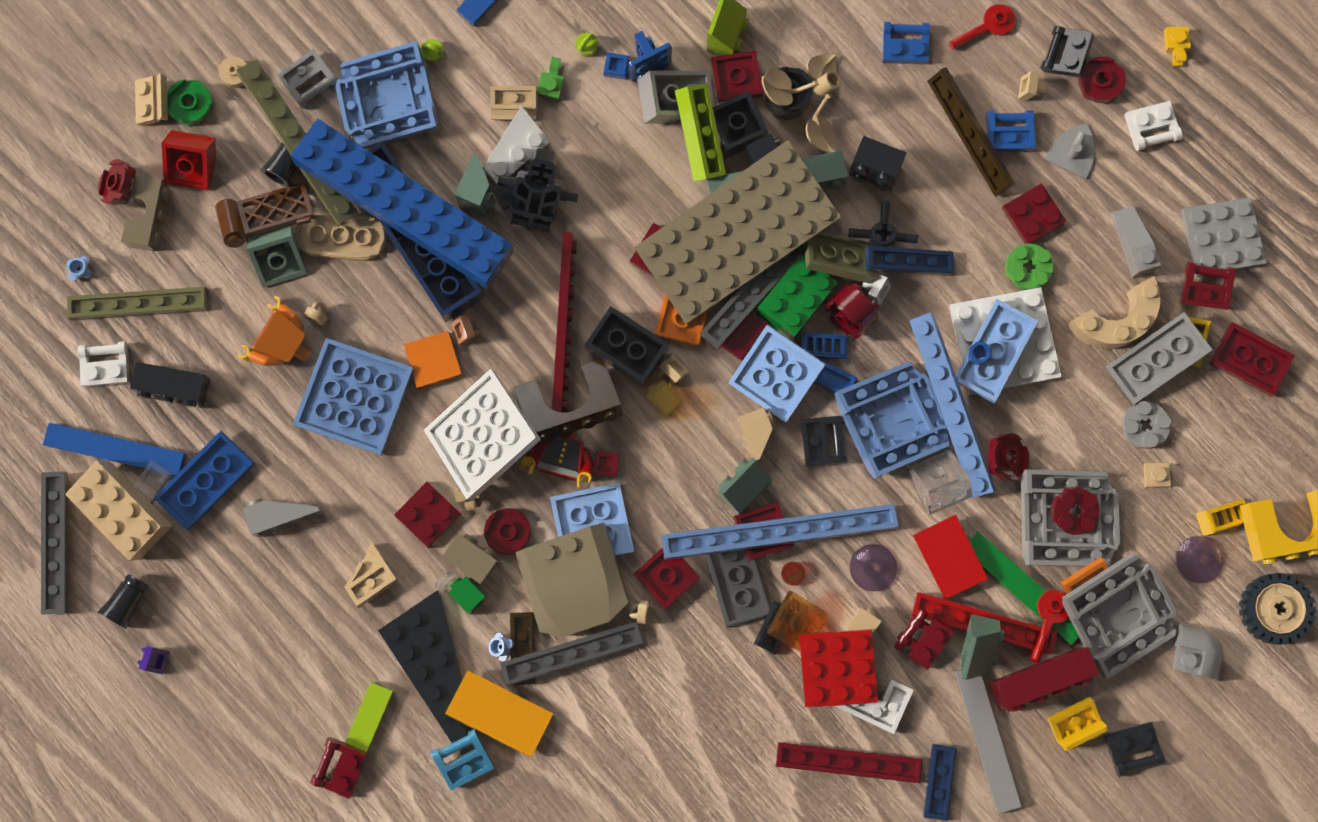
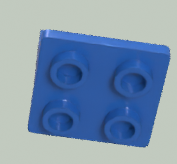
M643 31L634 35L635 52L639 58L629 62V75L632 82L641 78L648 71L664 70L672 62V46L670 42L655 49L650 36L646 37Z

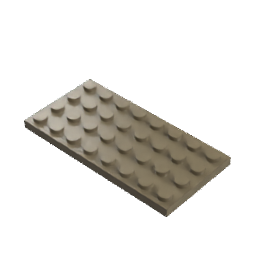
M787 140L634 248L685 324H688L841 219V216L789 140Z

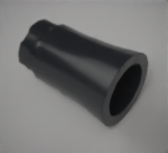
M281 142L277 150L260 170L270 180L288 187L297 166Z
M128 574L124 582L121 581L115 592L97 613L127 629L133 613L145 595L143 593L148 585Z

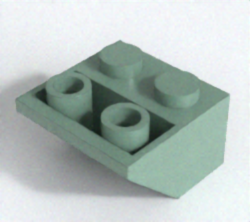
M753 457L749 461L744 459L736 467V475L733 478L730 476L725 478L718 488L720 490L718 497L737 515L741 514L772 481Z

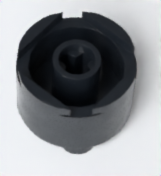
M788 66L779 68L790 78L792 83L791 89L812 83L809 75L800 68H788ZM811 87L792 94L793 102L788 106H779L765 95L766 104L770 111L781 119H793L799 117L808 109L813 89Z

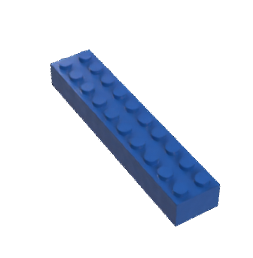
M318 118L290 155L296 166L486 289L490 287L514 252L512 243Z

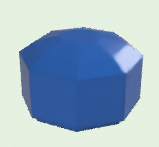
M975 342L968 349V359L973 365L983 366L991 359V348L986 342Z

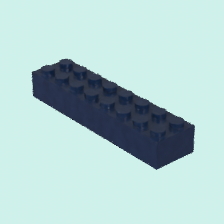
M383 141L368 150L402 172ZM379 220L445 323L484 299V295L475 281Z

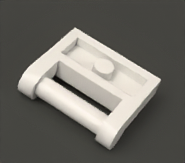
M1170 101L1128 111L1124 115L1136 151L1144 150L1145 147L1170 140L1175 142L1183 138ZM1164 127L1169 128V132L1145 138L1141 136V133Z
M126 341L118 342L115 345L78 346L80 383L83 388L130 383L129 353ZM119 354V360L89 361V356Z

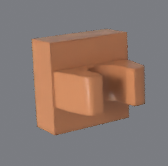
M468 314L460 315L451 323L458 345L468 343L481 333V329L474 330L472 324L477 321L476 317H469Z

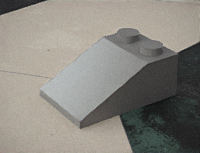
M648 71L637 80L644 124L681 121L675 90L688 86L708 83L712 107L715 106L710 71Z

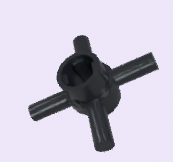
M889 201L881 202L880 222L874 224L871 230L849 228L848 237L869 239L872 246L892 247L895 242L918 243V234L898 233L895 227L889 223ZM878 231L879 233L886 232L889 235L886 241H881L882 237L879 234L877 235Z

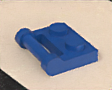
M884 21L882 63L928 64L930 23L909 25L891 24V22ZM891 33L921 34V39H891Z
M1026 110L1025 113L986 112L987 137L996 151L1035 150L1033 110ZM995 122H1025L1026 126L996 127Z

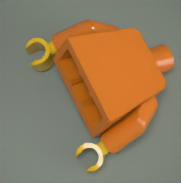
M274 296L278 304L271 306L268 303V307L273 311L272 315L252 347L241 346L247 350V354L245 356L238 355V357L262 366H280L284 362L289 363L293 355L305 362L312 350L301 344L306 336L303 333L304 326L297 312L284 304L278 296Z

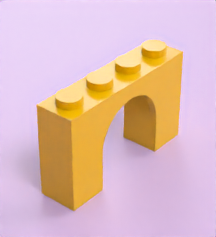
M1318 490L1306 493L1312 514L1313 526L1309 536L1302 542L1288 538L1281 531L1272 499L1251 502L1240 506L1253 562L1262 560L1263 565L1278 562L1277 557L1285 556L1286 560L1300 557L1301 552L1306 551L1308 556L1318 554Z

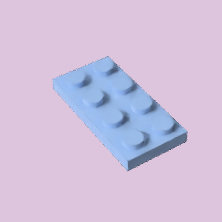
M996 299L972 343L973 345L975 342H986L991 348V359L983 366L973 365L968 359L967 352L956 373L959 385L995 403L1038 320Z

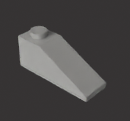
M1134 206L1111 212L1110 214L1131 277L1154 272L1161 266L1155 245Z
M262 499L253 500L248 503L249 506L243 508L250 533L255 537L323 514L322 508L318 506L263 501Z

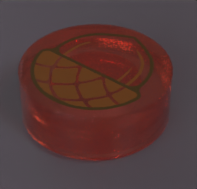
M788 562L781 570L782 580L790 586L800 584L805 577V570L798 562Z

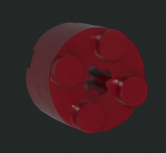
M853 283L851 286H844L825 305V311H830L832 315L829 319L841 332L847 336L852 333L855 335L853 338L858 339L878 319L880 306L874 300H869L863 294L862 288Z

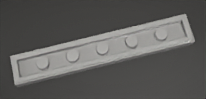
M961 670L954 673L996 812L999 814L1020 808L1022 806L982 676L964 680L961 679Z

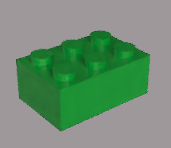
M801 254L759 305L757 314L787 338L794 341L836 289L838 282L827 273L806 269L805 257Z

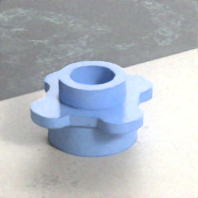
M82 256L81 258H73L67 261L66 265L70 273L68 276L70 280L77 281L78 278L83 277L87 279L92 275L88 266L90 260L87 257Z
M497 633L489 643L490 654L499 657L501 661L508 659V653L513 648V641L506 639L502 633Z

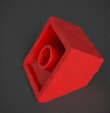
M171 130L161 142L163 181L167 184L209 190L216 161V137Z

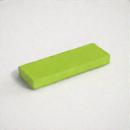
M370 683L345 743L363 751H369L394 691L376 683Z

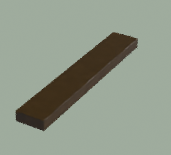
M947 67L942 68L927 82L994 196H1000L1012 187L1015 182Z

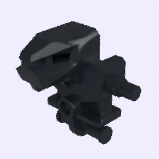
M537 148L532 154L529 171L520 170L516 178L499 176L497 185L514 190V198L510 206V212H513L511 225L517 224L527 227V230L534 228L549 233L550 221H555L556 207L559 205V200L577 203L578 194L562 189L563 181L554 177L558 159L554 151ZM515 213H517V214H522V215H526V216H530V217L527 218V217L515 215ZM534 217L548 220L549 222L534 219Z

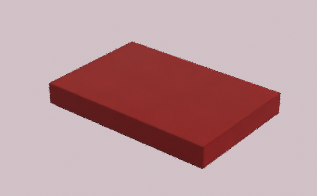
M956 514L913 535L944 599L950 598L989 579Z

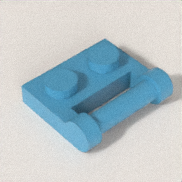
M475 729L454 743L440 750L436 748L431 751L432 757L450 790L494 769V765ZM471 744L474 745V750L445 763L444 758Z

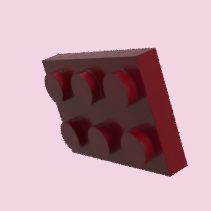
M1231 322L1209 364L1273 397L1295 355Z

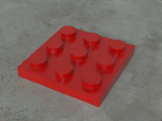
M872 629L799 634L805 708L878 703Z

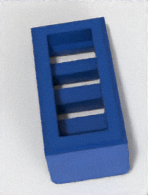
M801 333L800 347L818 359H847V335ZM809 340H813V351H809ZM818 341H822V351H818ZM827 341H831V352H827ZM836 341H841V353H836Z

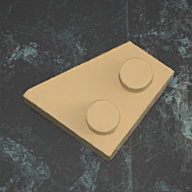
M373 543L367 548L369 551L363 561L358 563L354 575L350 577L344 587L358 608L398 582V579Z

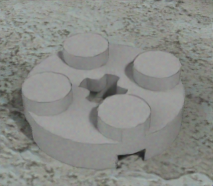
M1142 401L1131 406L1124 413L1121 420L1124 438L1129 444L1139 449L1153 448L1160 445L1166 440L1170 432V417L1162 407L1152 402ZM1148 420L1150 422L1151 430L1146 429L1145 431H1143L1141 429L1143 425L1140 423V421Z

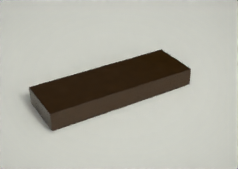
M534 612L510 613V639L513 641L511 659L535 652ZM536 677L513 685L536 684Z

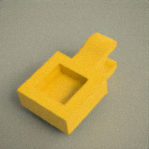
M1166 27L1164 30L1165 52H1172L1173 67H1182L1183 62H1186V52L1191 48L1189 27Z

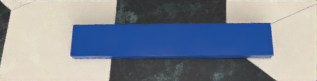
M53 423L48 424L43 446L175 476L182 470L186 454Z

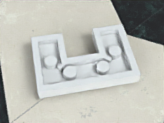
M890 680L882 700H878V703L835 705V707L894 734L914 690L894 680Z

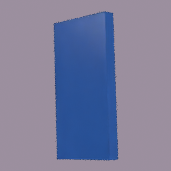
M221 430L153 499L189 531L255 462Z

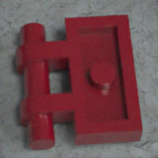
M920 608L916 615L913 614L910 618V624L905 631H901L897 636L898 641L895 643L894 648L902 652L905 646L911 647L912 649L908 653V657L928 670L955 633V629L937 617H934L929 624L924 620L928 612ZM917 629H921L924 632L920 636V638L916 640L912 636L915 634Z

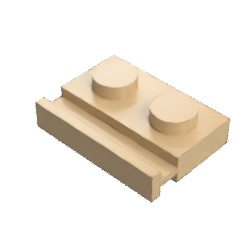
M158 74L156 77L150 76L135 80L137 125L146 126L160 122V120H168L167 76Z
M490 86L491 119L513 120L518 109L522 106L532 120H537V86Z

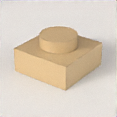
M1169 463L1143 464L1145 488L1171 486Z

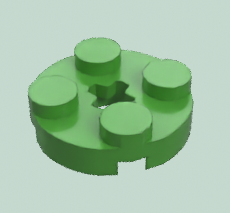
M1035 244L1017 246L1006 260V275L1014 283L1013 285L1021 290L1039 288L1052 275L1053 262L1051 254L1048 250ZM1031 262L1035 269L1028 273L1027 268H1024L1023 264Z

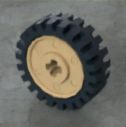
M1273 573L1258 577L1245 587L1246 590L1242 592L1241 597L1243 598L1239 601V606H1241L1239 615L1243 617L1241 621L1243 625L1247 626L1246 630L1254 635V638L1262 640L1264 643L1283 645L1298 641L1299 638H1303L1306 635L1307 631H1310L1312 628L1311 623L1316 618L1313 616V613L1316 612V607H1313L1315 600L1314 597L1309 595L1312 592L1309 588L1304 587L1305 584L1302 581H1298L1296 577L1288 576V574ZM1275 605H1278V609L1281 610L1280 613H1277V609L1274 608Z

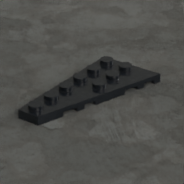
M437 590L379 629L378 632L451 743H454L467 736L468 732L474 729L445 715L462 682L441 603L440 593Z

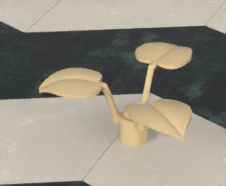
M822 54L811 58L806 68L809 77L815 81L796 89H791L792 83L790 78L779 69L769 70L762 76V85L766 95L779 106L790 105L793 102L792 94L811 87L814 88L817 95L825 96L813 115L814 121L806 124V135L809 142L818 150L826 153L837 151L832 125L825 117L818 119L825 104L832 97L831 92L841 85L836 69V55Z

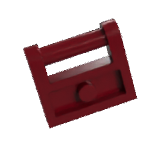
M1188 261L1185 266L1180 303L1228 310L1234 284L1235 268L1227 267L1223 269L1196 265L1195 262ZM1194 275L1224 278V285L1193 281Z
M327 737L325 742L326 749L317 772L312 775L310 783L350 799L369 753L336 738ZM337 750L342 753L330 780L325 775L334 752Z

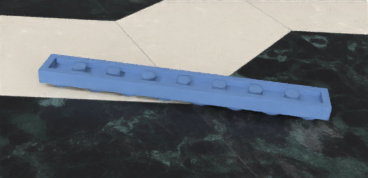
M934 312L911 319L909 321L971 497L975 498L996 491V487L988 471L984 453Z

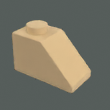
M764 407L737 417L738 426L750 455L757 462H759L773 429L772 425L775 424L770 411L766 412Z

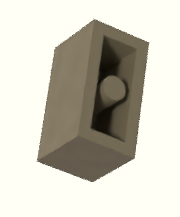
M458 533L442 557L483 586L499 564L495 560L497 554L487 547L481 550L476 546L478 541L467 533L464 537Z

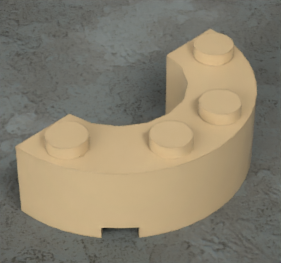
M1154 276L1134 286L1127 292L1129 311L1124 319L1117 321L1107 320L1099 316L1092 309L1073 319L1067 327L1074 336L1085 344L1100 347L1101 349H1117L1131 344L1146 333L1157 318L1160 308V292Z

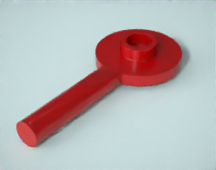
M992 5L983 16V24L951 40L949 45L954 50L987 31L997 36L1005 35L1014 27L1015 15L1006 5Z
M1049 590L1038 599L1037 610L1044 622L1030 659L1034 663H1040L1053 624H1059L1069 617L1062 602V597L1065 594L1060 591Z

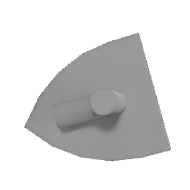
M1088 124L1075 126L1061 134L1050 147L1044 160L1086 179L1091 170L1095 155L1093 135Z

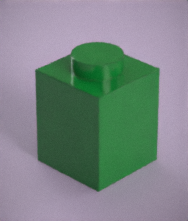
M466 576L463 579L461 577L457 578L450 585L452 590L448 594L470 615L487 599Z

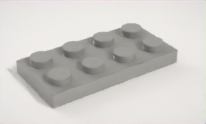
M1183 312L1105 368L1132 405H1134L1211 352L1212 348L1186 313Z

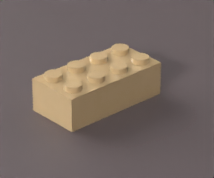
M96 460L65 493L129 561L142 559L173 526L110 460Z

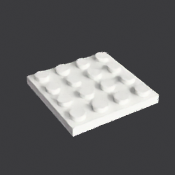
M1041 287L950 304L949 309L961 363L996 299H999L1038 320L1003 389L1060 379L1062 377ZM968 390V395H969V396H970V395H976V394L973 393L972 391Z
M492 369L485 373L424 429L460 490L469 501H473L541 440L497 372Z

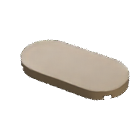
M313 211L315 219H311L310 223L298 226L296 224L294 230L299 248L305 254L318 258L369 261L382 253L387 242V234L381 223L373 216L357 214L337 226L328 211Z

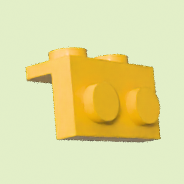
M1091 697L1047 718L1056 742L1065 751L1076 749L1080 744L1090 739L1098 738L1102 733L1108 731L1107 725L1101 720L1094 700Z

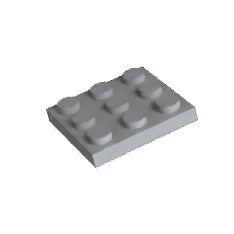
M1251 197L1183 208L1181 210L1192 262H1195L1196 265L1223 269L1233 267L1235 270L1266 264Z

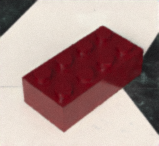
M1080 647L990 681L989 685L999 709L1016 712L1026 708L1025 703L1030 702V704L1035 702L1036 704L1049 699L1047 694L1059 695L1071 690L1070 685L1083 686L1094 681L1093 676L1099 675L1088 647Z

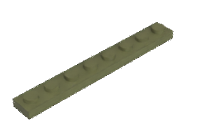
M256 59L237 69L236 74L291 155L306 133ZM300 168L337 226L358 214L357 209L349 199Z

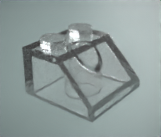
M949 448L906 466L917 495L929 515L973 497L970 478Z

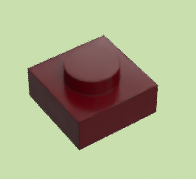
M595 451L593 475L617 477L619 453Z

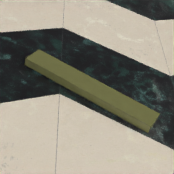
M205 286L67 296V319L69 320L208 311V291Z

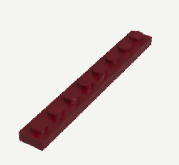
M563 232L552 399V410L567 413V399H563L564 390H568L569 376H565V367H570V353H566L567 344L571 345L572 331L568 330V322L573 320V308H569V300L574 299V285H570L571 276L575 277L576 263H572V254H577V240H573L572 233Z

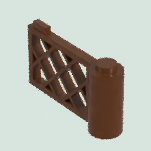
M304 182L237 202L233 199H223L215 206L224 244L231 248L242 246L247 238L295 224L298 226L310 223L311 219H315ZM302 191L297 200L290 198L293 193ZM273 199L279 200L275 206L269 205L268 202ZM286 202L293 204L289 211L281 209ZM257 206L253 213L244 210L245 207ZM299 207L308 210V212L303 214H295ZM263 209L271 211L266 218L259 216ZM276 214L284 216L282 220H272ZM254 220L262 222L259 227L249 228Z

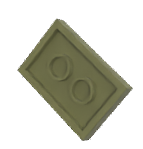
M822 231L804 243L806 269L871 283L874 279V271H866L865 248L871 245L869 242Z

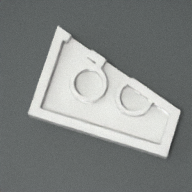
M522 106L518 109L483 166V169L496 185L499 176L509 177L532 157L533 152L537 148H543L550 142Z

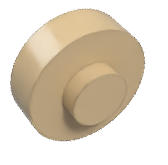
M233 56L221 62L218 73L225 85L232 88L244 85L236 74V70L245 66V61Z

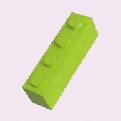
M708 83L675 90L693 181L726 175Z

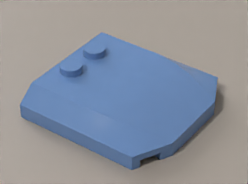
M417 41L341 63L340 68L342 71L340 79L336 83V92L344 128L358 145L364 149H369L382 141L386 144L438 129L439 120L425 59Z
M911 362L901 364L835 393L837 407L867 471L874 479L949 446L948 429L930 378L924 373L921 374L917 371Z

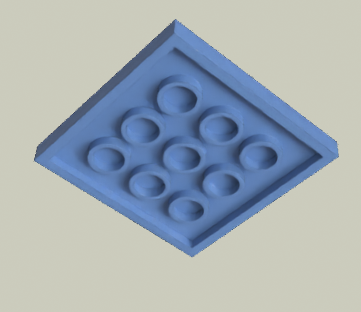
M326 338L293 425L382 456L414 368Z

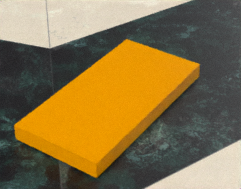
M467 670L445 715L531 758L553 713Z

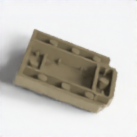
M605 523L592 525L515 553L539 632L570 636L609 623L630 603Z

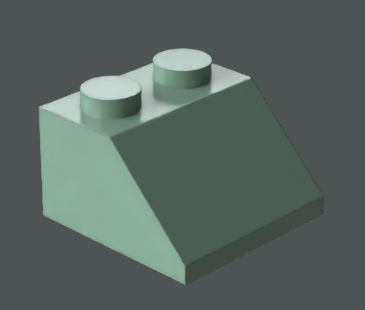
M472 154L454 196L461 209L485 218L487 212L491 213L495 200L479 158L476 154Z
M292 225L247 238V251L262 287L307 274Z
M971 614L960 656L961 679L968 680L990 673L991 666H996L998 659L996 647L997 644H1002L1004 631L1000 629L999 620Z

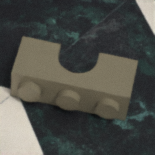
M137 175L134 177L130 198L137 204L146 205V212L139 220L125 219L121 242L129 248L155 251L156 245L160 242V223H163L165 219L164 204L170 194L168 185L162 179Z

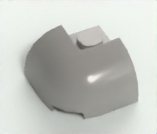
M1178 623L1174 642L1176 650L1172 670L1219 681L1223 650L1218 638L1205 629Z

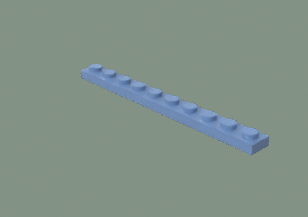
M890 504L663 534L661 539L665 560L893 530L897 529L899 525L895 506Z

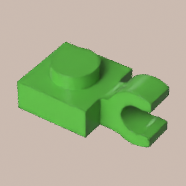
M552 57L549 73L542 72L537 96L560 100L565 80L563 76H559L562 62H560L561 58Z

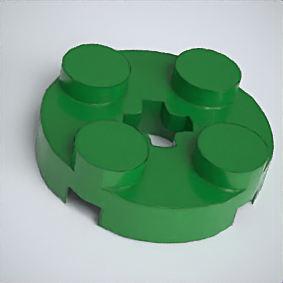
M180 80L174 83L167 92L168 113L178 123L190 127L205 120L214 107L210 91L198 80ZM186 98L190 100L192 98L195 99L193 101L194 104L192 106L185 107L186 102L184 100Z

